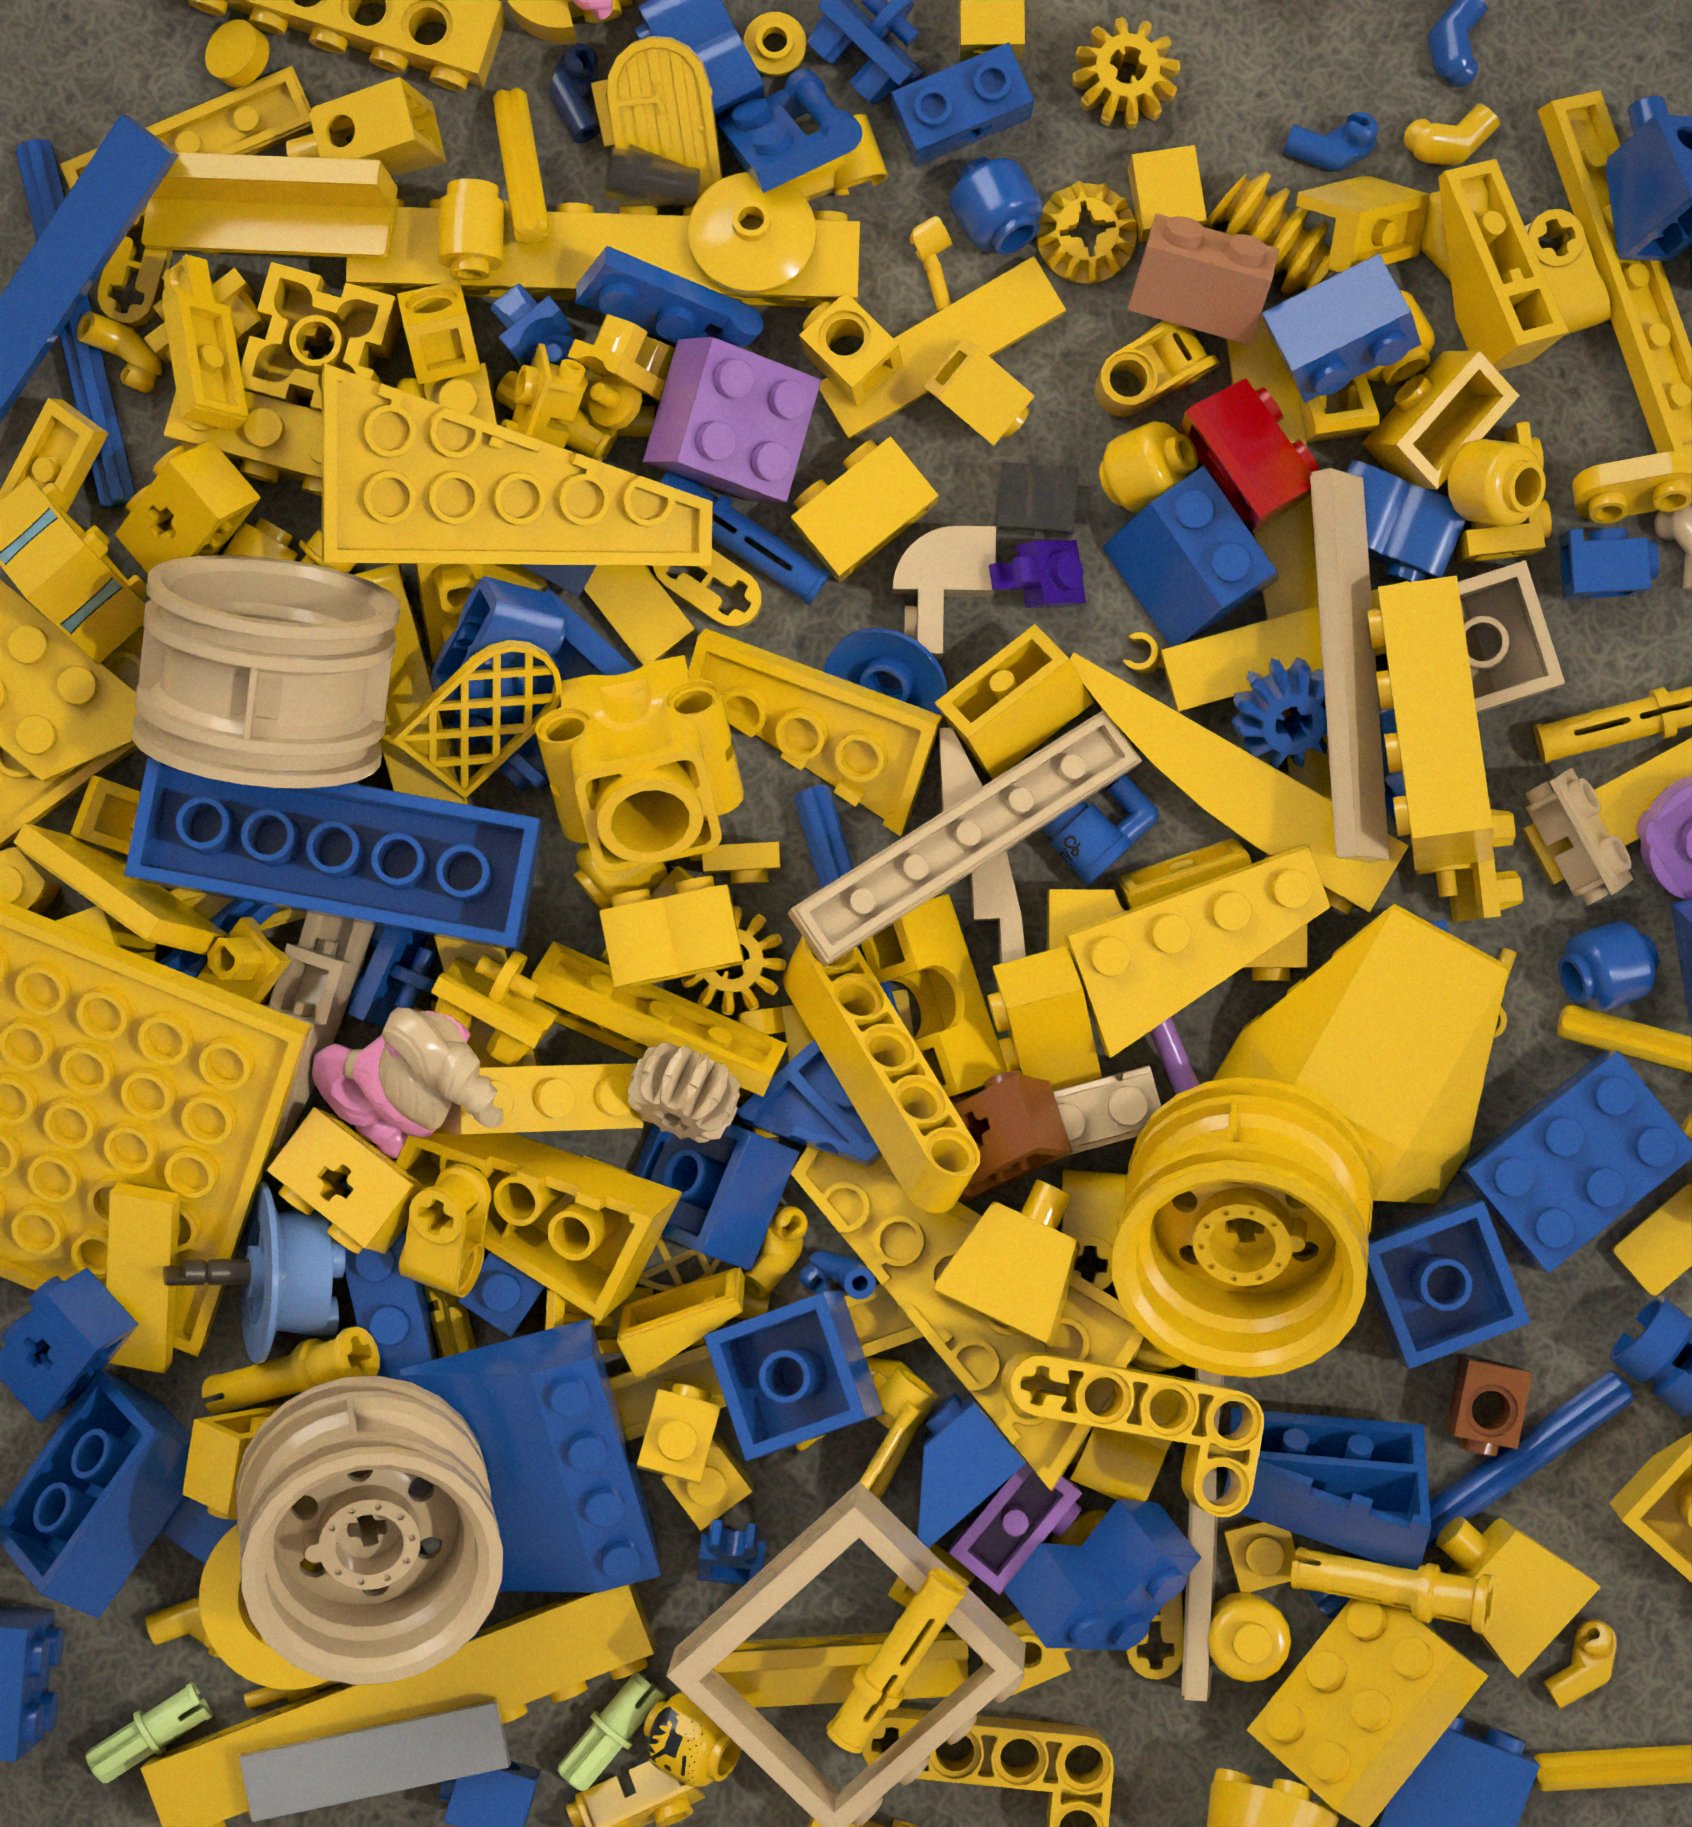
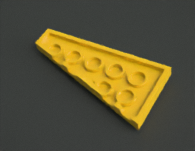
M322 363V562L712 565L713 501Z
M807 1146L792 1170L791 1175L848 1242L881 1285L889 1292L967 1390L989 1414L1004 1435L1021 1453L1045 1485L1053 1492L1092 1426L1034 1416L1022 1411L1006 1398L1001 1387V1374L1005 1364L1014 1355L1023 1351H1038L1128 1368L1146 1338L1136 1330L1121 1307L1119 1300L1073 1273L1056 1337L1050 1348L939 1295L933 1287L982 1216L958 1201L952 1209L944 1213L923 1211L915 1206L906 1196L883 1155L870 1167ZM1037 1366L1034 1376H1023L1020 1382L1021 1387L1031 1393V1400H1033L1036 1390L1039 1389L1055 1391L1065 1396L1066 1384L1054 1382L1039 1373V1366ZM1073 1370L1068 1371V1376H1070ZM1108 1377L1097 1378L1087 1386L1085 1403L1091 1412L1102 1411L1114 1392V1386ZM1065 1401L1064 1405L1062 1406V1408H1065V1407L1067 1406L1066 1401Z

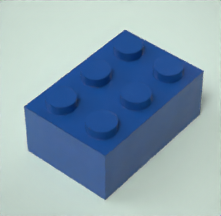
M1602 1051L1461 1164L1457 1173L1477 1198L1485 1202L1489 1213L1534 1269L1549 1274L1691 1160L1692 1142L1619 1051Z
M99 1369L0 1510V1545L42 1596L99 1619L114 1596L120 1592L130 1573L151 1543L160 1535L163 1526L184 1498L182 1492L191 1434L164 1404L152 1394Z

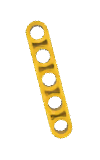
M802 936L783 973L782 982L785 991L909 1200L923 1211L931 1213H944L952 1209L980 1164L981 1154L976 1142L858 947L823 967Z

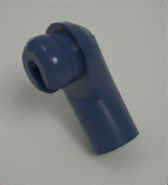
M583 43L573 44L566 49L557 64L549 86L550 100L573 141L578 144L592 140L601 131L599 121L588 103L592 93L591 83L596 82L598 76V56L592 47Z

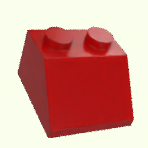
M1247 378L1187 409L1184 413L1179 433L1186 435L1191 440L1196 449L1198 461L1208 470L1253 535L1311 495V472L1319 471L1320 469L1306 445L1300 439L1291 444L1277 422L1283 419V414L1271 394L1264 387L1255 391Z

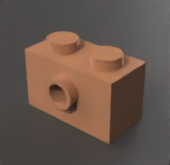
M1156 213L1127 310L1251 346L1272 283L1279 249L1265 245L1261 240L1250 235H1230L1203 227L1199 222L1188 217H1168Z

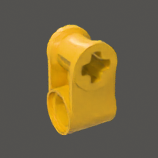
M1561 209L1547 210L1540 214L1532 223L1525 226V229L1569 332L1566 335L1609 321L1611 307L1608 292L1601 275L1596 269L1581 222L1572 213ZM1544 234L1548 239L1558 237L1561 242V248L1557 251H1554L1553 248L1542 249L1538 239Z
M1163 320L1149 329L1139 339L1114 352L1106 359L1095 381V396L1098 404L1106 412L1114 416L1128 417L1142 411L1170 393L1174 394L1212 372L1220 365V362L1215 355H1207L1191 328ZM1119 370L1135 374L1141 384V393L1133 397H1124L1118 394L1111 386L1110 375Z
M465 1164L451 1165L437 1177L434 1186L424 1188L412 1199L409 1207L406 1240L399 1260L400 1276L459 1298H464L472 1290L484 1260L483 1241L491 1202V1188L487 1179L479 1170Z
M1063 1169L1062 1191L1072 1197L1059 1223L1061 1233L1078 1241L1080 1244L1078 1257L1082 1256L1084 1246L1091 1245L1095 1247L1096 1257L1106 1259L1105 1272H1095L1091 1282L1094 1286L1104 1290L1113 1281L1112 1249L1116 1238L1117 1224L1125 1203V1181L1127 1174ZM1074 1270L1073 1273L1082 1278L1081 1272Z

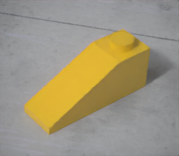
M1496 159L1444 171L1438 179L1454 313L1468 351L1480 350L1497 371L1530 363L1569 331Z

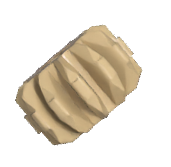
M668 1042L660 1043L659 1046L648 1047L643 1058L638 1060L630 1076L632 1081L627 1091L629 1093L627 1102L633 1110L640 1112L643 1121L660 1127L661 1132L668 1131L675 1134L680 1140L688 1137L698 1143H705L712 1139H720L725 1128L730 1126L738 1109L736 1104L740 1097L739 1089L741 1086L738 1079L729 1073V1069L725 1064L714 1062L708 1057V1053L700 1054L693 1051L688 1045L678 1048Z

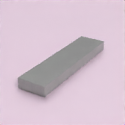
M498 1699L246 1752L239 1757L252 1822L509 1768L511 1764Z

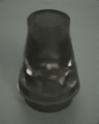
M630 143L627 149L612 147L606 173L604 198L619 201V207L663 205L694 207L699 188L700 168L683 165Z

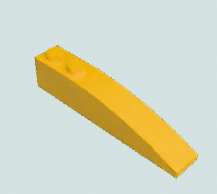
M1073 652L1070 660L1088 693L1146 759L1183 793L1219 822L1254 847L1266 853L1267 855L1264 859L1301 845L1310 846L1329 904L1350 916L1355 906L1370 913L1409 845L1388 834L1389 860L1369 863L1337 858L1331 800Z

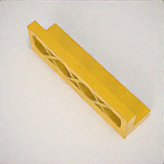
M555 941L552 942L531 978L532 981L541 985L535 998L560 1011L555 1020L556 1023L633 1057L642 1059L648 1047L659 1046L660 1043L668 1042L678 1048L688 1045L695 1052L700 1054L708 1053V1057L714 1062L725 1064L729 1069V1073L734 1075L741 1083L738 1103L742 1105L754 1094L764 1097L788 1045L653 984L617 990L614 988L610 965Z
M942 1629L939 1632L932 1646L927 1650L903 1686L905 1692L904 1699L947 1697L969 1678L968 1644L953 1629ZM890 1632L745 1640L721 1661L714 1670L754 1708L844 1703L855 1687L853 1676L858 1668L863 1664L871 1663Z

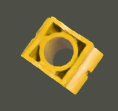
M685 655L652 661L624 674H591L561 681L563 688L560 694L561 708L552 710L542 716L536 723L535 733L564 836L572 842L589 843L596 867L606 872H618L703 854L719 846L722 840V833L718 816L738 807L744 796L736 754L731 743L732 736L723 696L719 686L708 680H690Z

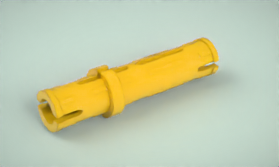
M1692 686L1670 692L1665 687L1650 690L1649 697L1593 710L1543 725H1534L1533 733L1541 762L1548 764L1553 760L1608 748L1612 745L1659 734L1662 739L1676 736L1678 728L1692 725ZM1682 706H1688V707H1689V708H1685V709H1681V710H1677V711H1671V712L1663 713V714H1661V715L1654 716V717H1650V718H1646V719H1641V718H1640V717H1643V716H1647V715H1651V714H1655V713H1659V712L1671 710V709L1678 708V707H1682ZM1619 722L1624 723L1623 725L1603 729L1600 731L1580 736L1575 735L1576 733L1616 724Z
M939 1567L931 1568L927 1573V1578L902 1616L895 1623L894 1628L871 1663L863 1664L858 1668L853 1676L855 1687L834 1719L826 1726L828 1736L839 1747L851 1753H861L887 1710L898 1708L905 1697L903 1686L927 1650L932 1646L935 1638L959 1602L967 1595L965 1585L956 1576Z

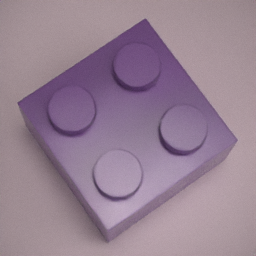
M714 337L678 339L643 462L753 502H787L821 379Z

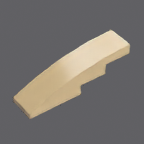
M952 727L939 728L938 731L942 812L983 787ZM1007 851L970 874L972 921L998 920L1000 964L1026 957L1022 915Z
M307 913L299 943L287 944L284 953L291 959V963L276 981L269 1005L263 1006L312 1025L272 1147L284 1148L314 1088L315 1082L312 1078L314 1056L321 1049L333 1044L362 969L375 925Z

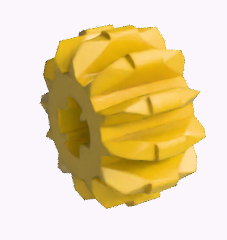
M1123 17L1117 18L1113 30L1114 37L1105 29L1097 26L1092 29L1090 35L1093 47L1079 46L1076 51L1075 60L1084 68L1073 73L1072 86L1079 89H1089L1081 98L1080 105L1083 110H1092L1101 102L1105 105L1100 119V123L1104 126H1109L1112 123L1116 110L1124 111V124L1129 130L1137 126L1138 108L1147 118L1155 121L1162 112L1159 100L1172 101L1176 95L1177 87L1168 79L1179 74L1180 61L1173 58H1164L1172 44L1169 37H1160L1152 43L1148 41L1152 27L1148 20L1143 21L1139 25L1137 34H1132L1128 31L1126 19ZM1123 62H1129L1136 66L1135 74L1131 76L1129 84L1122 83L1116 79L1118 70L1121 69Z
M733 906L740 943L748 950L750 956L749 959L744 961L745 964H742L745 974L736 979H729L730 973L728 971H725L722 977L717 971L685 976L681 979L685 988L694 987L704 980L709 983L698 999V1004L705 1008L712 1003L718 990L724 992L721 1006L724 1015H733L735 1010V993L740 992L742 993L745 1005L750 1011L759 1009L758 999L750 988L757 983L765 992L775 995L779 987L773 981L761 975L764 968L784 971L787 964L784 959L764 958V951L777 948L782 944L783 941L779 934L770 935L760 942H757L755 939L764 928L766 918L758 914L752 919L746 931L741 930L743 915L742 909L737 906Z

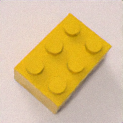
M1351 1598L1247 1728V1731L1335 1811L1361 1827H1370L1484 1683L1488 1675L1426 1623L1418 1622L1417 1618L1412 1617L1410 1610Z

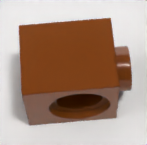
M1459 1355L1445 1431L1453 1436L1461 1437L1460 1449L1474 1453L1497 1456L1499 1445L1518 1449L1533 1373L1521 1367ZM1485 1391H1495L1501 1401L1499 1415L1488 1424H1477L1472 1416V1404L1475 1398Z

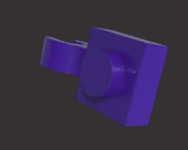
M1034 540L1016 545L1018 557L1013 558L1014 562L993 563L989 565L992 590H1023L1026 608H1062L1086 603L1083 568L1079 559L1077 540Z

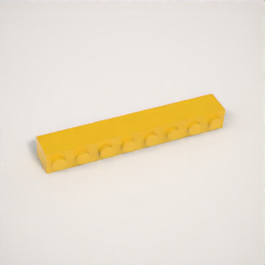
M396 198L388 256L384 259L347 257L346 266L347 283L389 295H397L398 293L460 280L464 297L500 298L520 283L533 299H545L549 296L552 300H576L578 281L603 249L609 246L749 306L816 308L825 301H830L833 304L844 292H847L858 303L860 221H847L848 215L838 211L813 212L816 224V242L807 266L787 285L759 294H744L725 289L711 281L700 270L693 259L688 240V224L693 207L683 209V216L657 215L658 209L647 205H624L620 207L619 214L594 213V207L588 204L561 203L556 205V212H547L548 238L542 243L533 241L524 245L515 239L509 201H503L505 203L502 266L489 271V277L486 279L463 280L451 276L450 268L438 262L440 199L431 200L429 208L404 207V201ZM746 217L740 222V225L747 230L758 229L763 224L762 219L758 217Z
M634 1583L599 1593L578 1592L479 1630L480 1635L476 1638H471L452 1657L421 1674L390 1683L359 1685L342 1683L168 1750L161 1757L157 1755L151 1757L140 1769L162 1827H227L224 1820L248 1811L251 1819L239 1759L246 1752L498 1699L502 1721L505 1724L528 1713L526 1703L549 1695L552 1703L562 1702L585 1692L588 1689L586 1680L610 1672L612 1680H617L645 1669L648 1666L646 1657L655 1653L657 1643Z

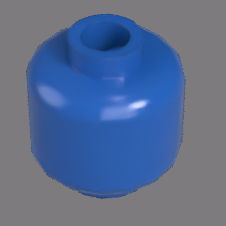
M981 157L971 161L962 168L957 177L959 182L951 192L949 206L974 246L978 250L997 251L998 254L1005 255L1027 245L1039 231L1040 225L1038 222L1042 217L1044 204L1020 165L1012 159L997 158L990 160L987 157Z
M1611 921L1577 933L1569 939L1563 956L1559 959L1558 974L1565 993L1573 1002L1582 1004L1594 1012H1607L1640 1000L1651 992L1655 981V970L1659 966V955L1654 942L1649 936L1641 934L1638 929L1628 922Z

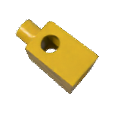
M401 77L390 79L314 106L309 114L314 133L286 142L288 157L380 160L391 177L447 163L433 103ZM354 134L352 141L347 145L346 137Z
M1036 1180L1021 1213L993 1201L939 1276L933 1289L939 1295L1051 1348L1056 1337L1080 1250V1244L1076 1239L1056 1230L1072 1196L1046 1182Z
M1459 1516L1451 1520L1436 1539V1545L1455 1562L1447 1573L1479 1579L1482 1574L1494 1575L1496 1589L1491 1621L1487 1632L1484 1635L1478 1634V1636L1494 1657L1517 1678L1601 1588L1576 1566L1502 1518L1495 1520L1481 1534L1464 1517Z

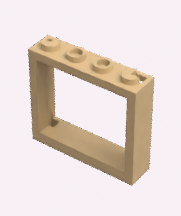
M860 1481L674 1649L666 1675L822 1827H848L851 1823L857 1827L863 1825L879 1809L883 1801L882 1796L898 1782L902 1786L913 1782L928 1765L929 1755L945 1741L952 1745L961 1740L975 1724L976 1714L992 1700L996 1703L1005 1701L1017 1690L1024 1679L1022 1673H1024L1026 1644L965 1585L967 1595L959 1602L946 1623L986 1663L839 1791L714 1670L721 1661L858 1538L915 1593H917L927 1578V1573L933 1567H939L956 1576Z

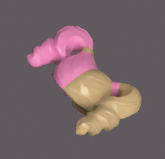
M398 1007L390 1013L382 1035L364 1049L353 1050L343 1045L332 1044L321 1049L314 1056L312 1078L319 1094L338 1117L354 1125L360 1136L373 1142L376 1148L388 1157L398 1158L408 1135L429 1137L436 1129L441 1127L451 1108L452 1102L464 1106L475 1121L488 1128L499 1127L504 1122L503 1109L493 1105L498 1090L490 1083L488 1076L479 1075L480 1061L469 1045L466 1044L471 1035L463 1024L451 1016L433 1011L419 1012L410 1008Z

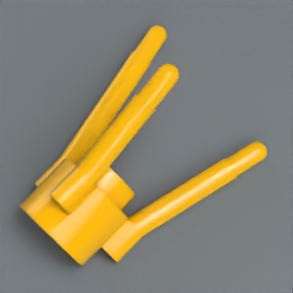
M898 1366L890 1377L880 1370H876L872 1376L882 1409L885 1413L875 1418L890 1430L867 1466L868 1468L860 1482L868 1490L871 1488L870 1492L879 1500L887 1490L920 1424L933 1409V1404L939 1398L937 1393L926 1382L901 1366ZM823 1436L795 1445L797 1450L803 1451Z

